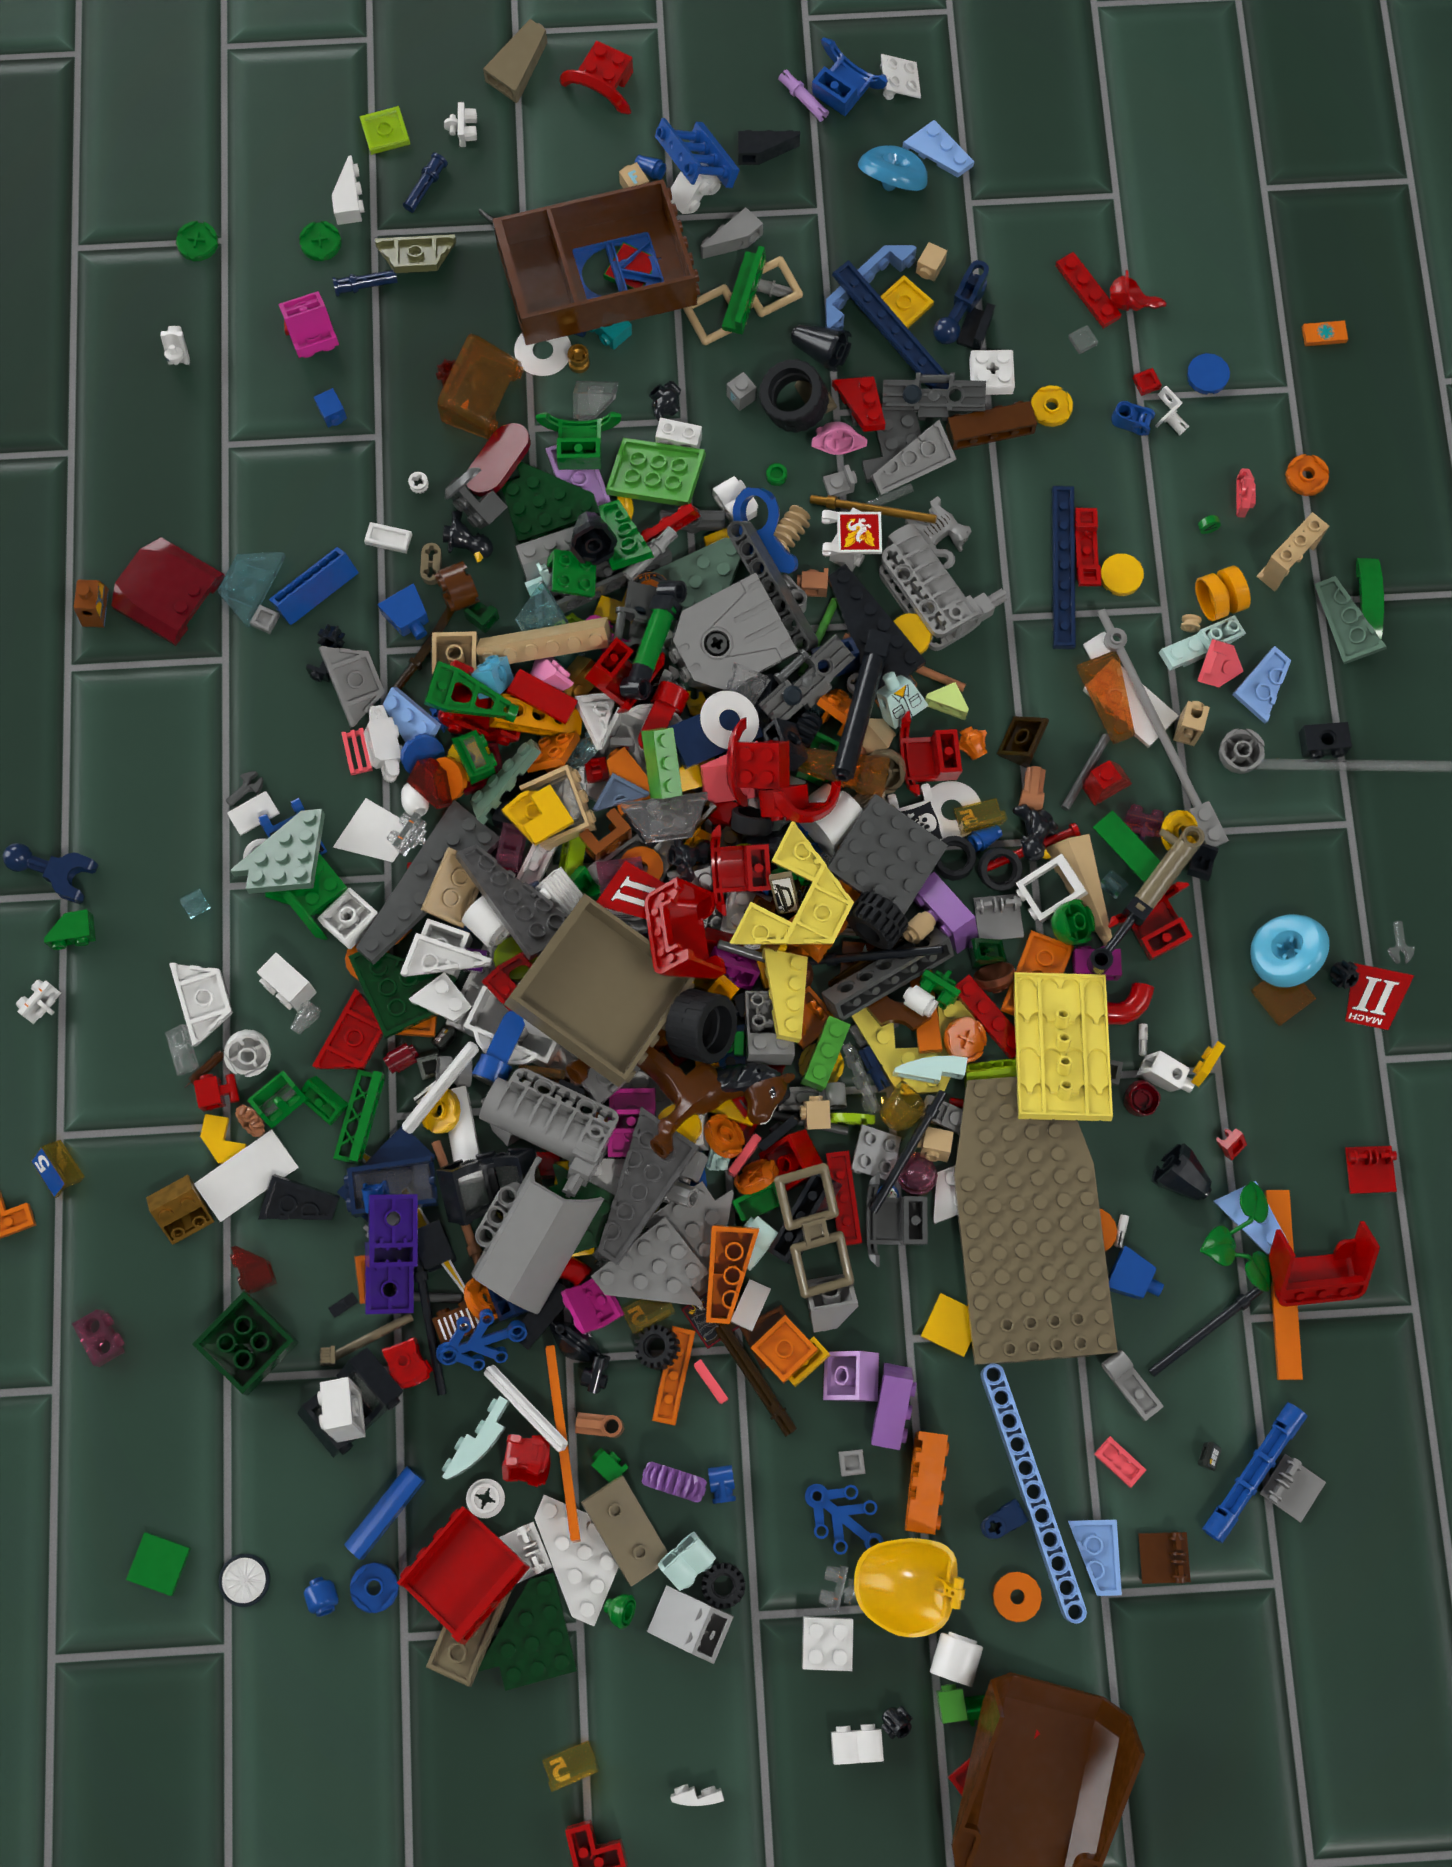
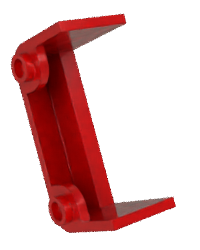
M1365 1221L1359 1222L1355 1238L1341 1240L1336 1245L1333 1254L1295 1258L1296 1255L1281 1229H1276L1269 1254V1262L1275 1297L1279 1304L1288 1307L1353 1300L1363 1296L1367 1290L1380 1250L1378 1242Z

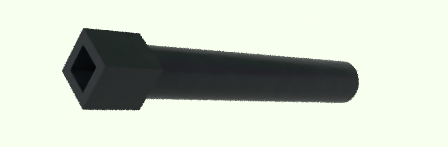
M870 629L832 770L833 775L840 781H848L854 778L892 636L890 633Z

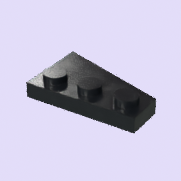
M274 1174L272 1175L258 1220H332L340 1196Z

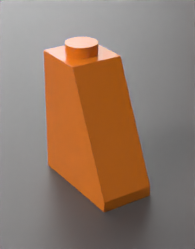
M626 748L613 750L606 760L610 777L614 773L650 793L647 775ZM650 794L648 797L618 805L619 814L625 819L628 810L634 807L639 808L651 799Z

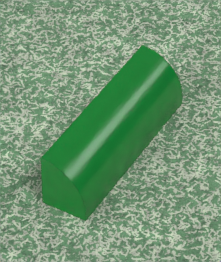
M1113 810L1093 826V829L1145 883L1160 863V860Z

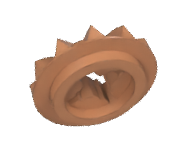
M240 1105L236 1108L235 1115L242 1128L255 1138L261 1137L265 1133L264 1123L257 1112L245 1105Z

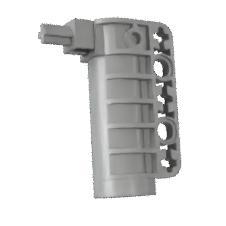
M914 524L905 525L888 536L886 549L882 553L883 564L879 568V577L905 614L917 613L929 632L936 638H941L940 644L937 642L932 643V636L929 644L931 650H942L964 637L979 626L982 621L992 616L996 606L1008 600L1007 593L1002 588L988 597L985 593L980 594L974 599L971 595L965 597ZM896 585L899 587L902 593H898L895 590Z
M519 1068L512 1074L509 1081L499 1077L495 1080L484 1100L479 1119L568 1160V1181L562 1192L566 1193L565 1196L570 1198L571 1196H576L581 1185L586 1187L589 1180L596 1173L608 1151L609 1138L617 1126L619 1116L615 1110L531 1070ZM522 1077L526 1078L523 1082L519 1081ZM543 1086L549 1089L550 1092L543 1094L537 1088ZM564 1097L569 1098L566 1102L561 1101ZM586 1106L592 1110V1113L585 1114L581 1112L580 1107ZM611 1117V1120L605 1122L604 1118Z

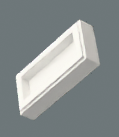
M370 522L364 542L365 545L407 554L413 534L412 531Z

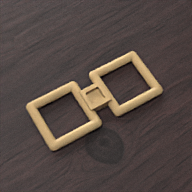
M782 256L765 263L762 274L779 266L793 293L765 307L762 306L755 294L751 308L754 307L759 317H764L803 296L800 286ZM726 284L697 297L698 305L683 308L703 345H708L732 333L721 328L707 335L693 311L694 308L722 294L729 305L733 292L730 291Z

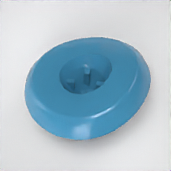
M898 146L875 147L864 153L858 161L860 170L868 176L881 181L886 191H892L896 187L919 191L927 186L928 174L925 165L917 155L905 148Z

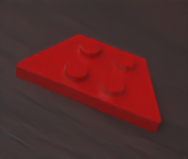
M357 989L351 995L312 1066L315 1069H365L383 1036L381 1028L371 1007Z

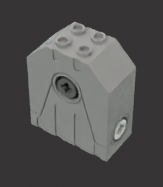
M754 573L740 582L683 610L678 621H676L668 655L672 663H677L680 668L679 676L683 683L687 682L689 687L715 694L720 691H729L792 658L798 650L757 573Z

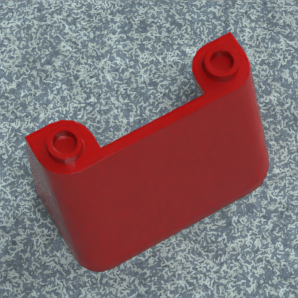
M676 877L647 895L645 899V913L653 968L656 973L671 977L716 979L726 974L724 960L719 956L709 957L703 920L711 916L715 910L713 892Z

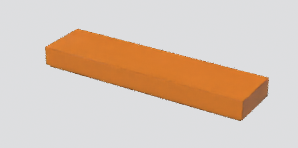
M922 975L910 981V987L919 986ZM932 991L930 994L935 997V992ZM937 1008L933 1012L931 1019L916 1029L919 1054L942 1052Z
M672 1326V1332L677 1335L676 1339L680 1341V1344H677V1347H680V1352H676V1355L679 1357L677 1360H672L674 1362L672 1366L667 1365L668 1368L663 1369L652 1421L675 1426L696 1331Z

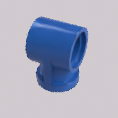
M732 1465L708 1468L711 1493H714L713 1504L736 1501V1496H733L735 1486Z

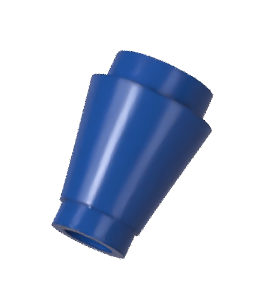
M638 155L635 159V163L637 162L642 171L653 180L663 178L666 172V164L661 159Z
M998 825L972 831L971 835L968 836V841L975 848V852H982L1002 837V830Z

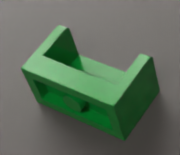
M774 1182L759 1192L746 1194L732 1200V1206L741 1225L745 1224L751 1217L755 1219L757 1216H761L780 1206Z

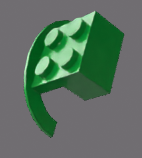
M543 412L536 415V420L543 427L558 432V470L601 469V432L618 425L621 421V414L610 412L600 419L569 421L551 416L548 412Z
M319 853L313 888L278 892L316 938L327 940L328 938L312 919V916L329 903L332 904L348 888Z

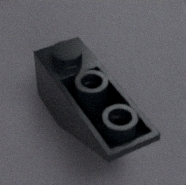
M738 131V165H760L799 147L800 131Z

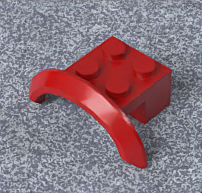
M596 40L579 69L564 71L560 75L559 82L564 87L575 83L591 88L606 97L618 112L631 114L630 106L616 88L618 85L624 88L633 74V58Z
M616 637L586 675L585 679L621 706L617 711L619 714L629 712L637 700L625 699L620 693L621 681L629 675L632 664L627 659L634 650ZM664 652L659 656L650 682L664 665Z
M907 711L900 723V755L907 767L904 780L905 785L914 796L919 797V784L915 782L958 779L962 773L957 729L935 730L932 737L909 738L911 716L910 711Z
M747 717L740 719L732 730L727 751L729 788L733 797L742 807H748L747 796L742 793L740 788L782 789L790 786L789 741H739L742 732L747 729Z
M841 781L831 782V791L825 802L809 803L807 784H791L789 787L782 789L758 790L761 817H771V821L784 820L785 817L786 821L797 823H812L821 820L830 814L836 806L840 797Z
M718 825L711 833L712 884L716 909L723 916H726V904L723 893L772 890L769 882V875L771 874L769 844L720 847L721 825Z
M1176 882L1171 885L1143 924L1139 927L1134 923L1131 927L1149 961L1182 945L1193 937L1183 918L1177 916L1168 900L1186 889L1189 883ZM1121 913L1111 917L1108 927L1111 929L1123 924L1127 917Z

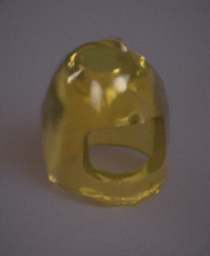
M901 1081L893 1089L889 1098L881 1096L882 1108L880 1110V1118L888 1128L895 1131H904L911 1128L920 1119L925 1110V1103L922 1098L904 1081ZM900 1090L904 1092L903 1096H901Z

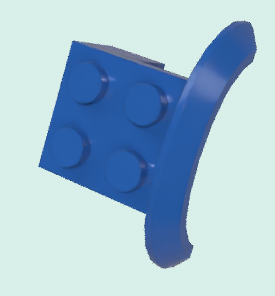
M828 38L821 39L822 45L829 57L834 61V65L830 70L824 66L812 81L813 96L843 116H846L869 87L883 89L887 86L888 80L886 75H873L864 71L843 55L835 41Z

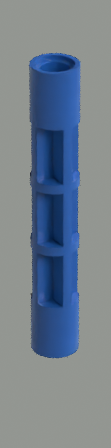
M1289 1402L1286 1403L1271 1425L1272 1429L1259 1449H1255L1253 1452L1254 1456L1240 1477H1236L1234 1480L1235 1484L1222 1504L1216 1507L1203 1526L1202 1530L1219 1543L1223 1544L1238 1522V1516L1252 1495H1256V1489L1270 1468H1274L1276 1465L1275 1461L1289 1440L1294 1438L1308 1416L1301 1409Z

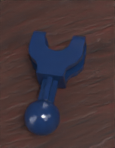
M976 260L971 263L954 295L952 311L948 317L940 318L935 323L933 334L939 343L948 345L958 339L960 335L959 321L965 311L971 313L985 293L989 267L984 261ZM977 268H981L983 270V274H973V271Z
M13 843L3 852V862L8 869L20 872L29 868L43 873V878L52 884L53 889L62 899L78 904L83 903L85 895L79 889L72 886L74 876L80 872L93 874L99 866L93 859L75 852L59 858L51 856L50 860L46 861L33 856L30 848L22 843Z

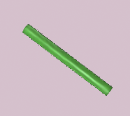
M831 598L815 633L818 639V647L838 606L835 598ZM805 662L798 671L799 676L806 673L805 670L808 668V665Z

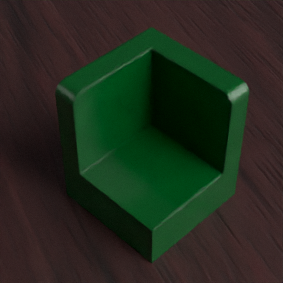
M478 602L472 610L468 608L464 610L465 618L485 634L499 619L498 610L490 605L487 608L481 602Z

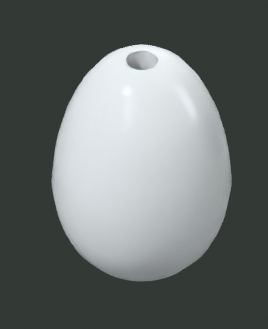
M413 782L406 783L401 791V802L405 812L412 817L425 815L429 809L428 796L418 784Z

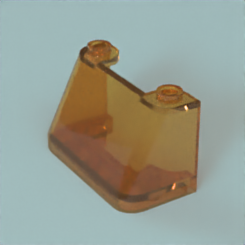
M472 333L469 334L438 399L441 421L489 439L491 433H494L497 429L498 421L496 420L495 413L510 381L514 382L522 376L523 367L521 361L480 336Z

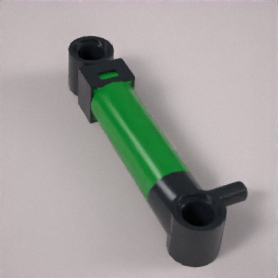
M661 580L658 583L657 595L653 596L649 606L652 614L629 675L624 677L620 684V693L623 698L646 700L649 696H654L656 689L651 685L650 680L672 621H678L682 606L679 603L684 602L686 599L687 586L684 581Z

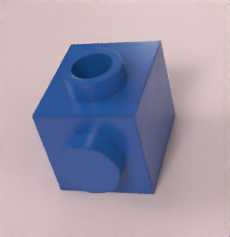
M333 388L314 397L317 408L328 428L337 426L347 419L344 408Z

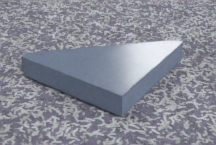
M612 773L595 803L593 811L598 812L648 797L650 793Z

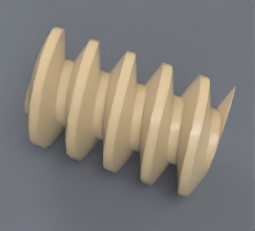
M792 505L789 508V511L784 514V518L779 521L774 532V536L779 539L789 553L790 550L787 546L795 547L793 540L799 541L800 537L798 534L803 535L805 533L803 527H810L807 521L811 519L809 513L797 505Z

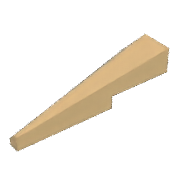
M1086 834L1067 838L1046 847L1051 856L1049 858L1050 861L1060 854L1064 855L1088 892L1086 896L1080 899L1083 901L1080 903L1084 907L1089 906L1095 919L1094 932L1097 933L1103 942V946H1106L1111 940L1112 934L1111 929L1108 927L1109 920L1090 835ZM1054 867L1053 869L1065 883L1070 894L1074 893L1075 890L1060 867Z

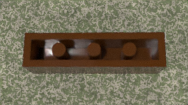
M1018 401L1008 406L998 405L992 409L985 410V412L973 411L964 415L955 414L948 418L946 430L952 450H958L1034 434L1037 421L1031 401Z

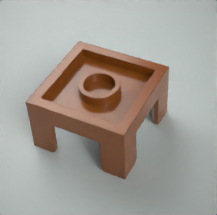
M615 808L606 814L612 822L608 827L611 832L603 839L598 841L589 829H585L579 834L580 840L586 846L585 853L593 863L599 859H605L632 838L631 827Z

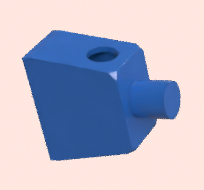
M414 584L409 585L378 604L381 614L402 636L412 632L416 640H419L427 635L423 625L427 624L429 619Z
M1127 1246L1120 1249L1108 1276L1111 1292L1138 1300L1144 1298L1146 1292L1159 1297L1164 1284L1153 1279L1157 1268Z

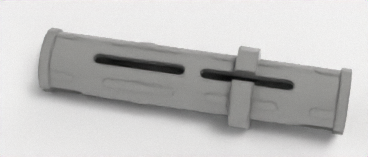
M668 526L656 539H652L648 547L651 549L654 558L629 565L623 571L624 576L633 582L678 537L676 531Z

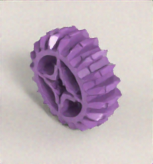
M655 1462L647 1463L642 1474L644 1486L690 1501L700 1502L706 1491L707 1482L704 1478Z

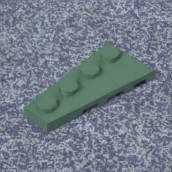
M1336 576L1314 584L1344 664L1387 649L1384 642L1379 638L1376 631L1366 620Z

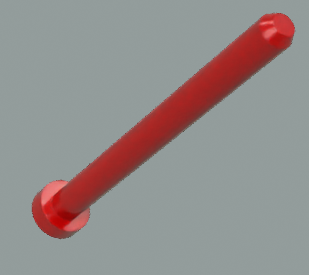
M1072 823L1069 825V829L1047 837L1044 840L1045 847L1070 837L1081 836L1077 824ZM1022 848L1013 851L1019 858L1024 857ZM1004 856L991 860L988 863L987 872L1010 863V860Z

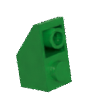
M87 909L64 913L44 937V943L53 950H62L68 945L86 946L89 945V942L96 941L93 914Z

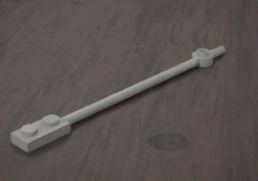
M1105 609L1098 611L1097 614L1107 632L1104 636V645L1108 650L1117 652L1194 807L1189 809L1188 812L1194 815L1198 827L1204 832L1205 839L1203 843L1217 847L1228 842L1229 840L1210 802L1201 803L1124 648L1127 643L1126 633L1122 629L1114 628ZM1113 636H1118L1120 641H1115Z

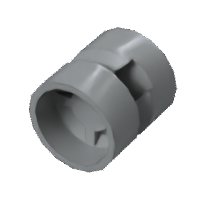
M438 1056L436 1081L452 1063V1056ZM472 1060L453 1082L456 1087L465 1085L470 1087L473 1069Z

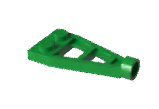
M440 661L436 663L424 705L443 712L501 718L512 723L514 722L519 710L518 705L511 703L463 670ZM456 683H461L471 690L472 696L469 702L462 703L452 700L451 695ZM479 693L493 700L491 709L475 705Z

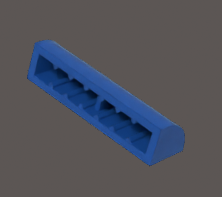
M336 547L269 600L280 615L292 625L359 572L347 554Z
M406 1466L344 1544L345 1547L359 1560L364 1559L426 1480L409 1466Z

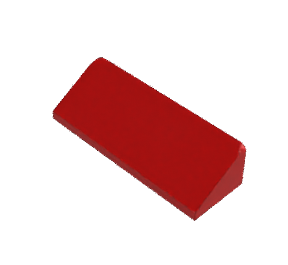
M522 669L518 670L506 692L565 725L578 703L577 699Z

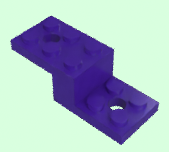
M418 1194L369 1195L368 1242H365V1314L414 1313V1266H418ZM395 1211L399 1214L400 1220L396 1225L391 1226L386 1218L390 1212ZM387 1283H393L396 1287V1291L392 1296H386L383 1293V1287Z

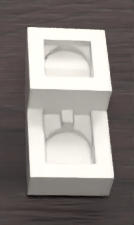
M749 1279L730 1322L752 1332L771 1288Z

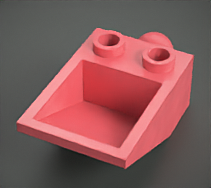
M727 754L700 766L703 797L712 803L736 800L729 788ZM740 788L742 793L747 796V799L759 797L758 790H762L757 788Z

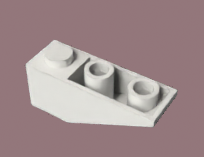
M348 156L332 193L337 225L362 222L361 213L365 212L363 200H359V195L362 194L360 181L357 182L356 177L360 176L358 164L353 163L352 156Z

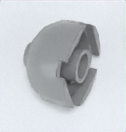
M1233 729L1226 734L1220 743V761L1232 773H1249L1257 768L1264 759V741L1259 734L1251 729Z

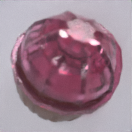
M913 1152L899 1175L898 1182L908 1195L920 1197L927 1195L936 1185L938 1174L932 1161L920 1157V1152Z

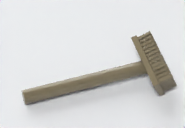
M407 1313L335 1350V1346L321 1348L320 1366L329 1365V1367H334L336 1360L414 1321L412 1315Z

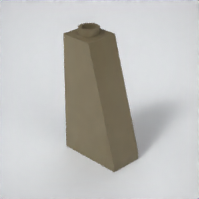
M529 19L483 68L485 82L515 103L520 100L547 45V35L543 25Z

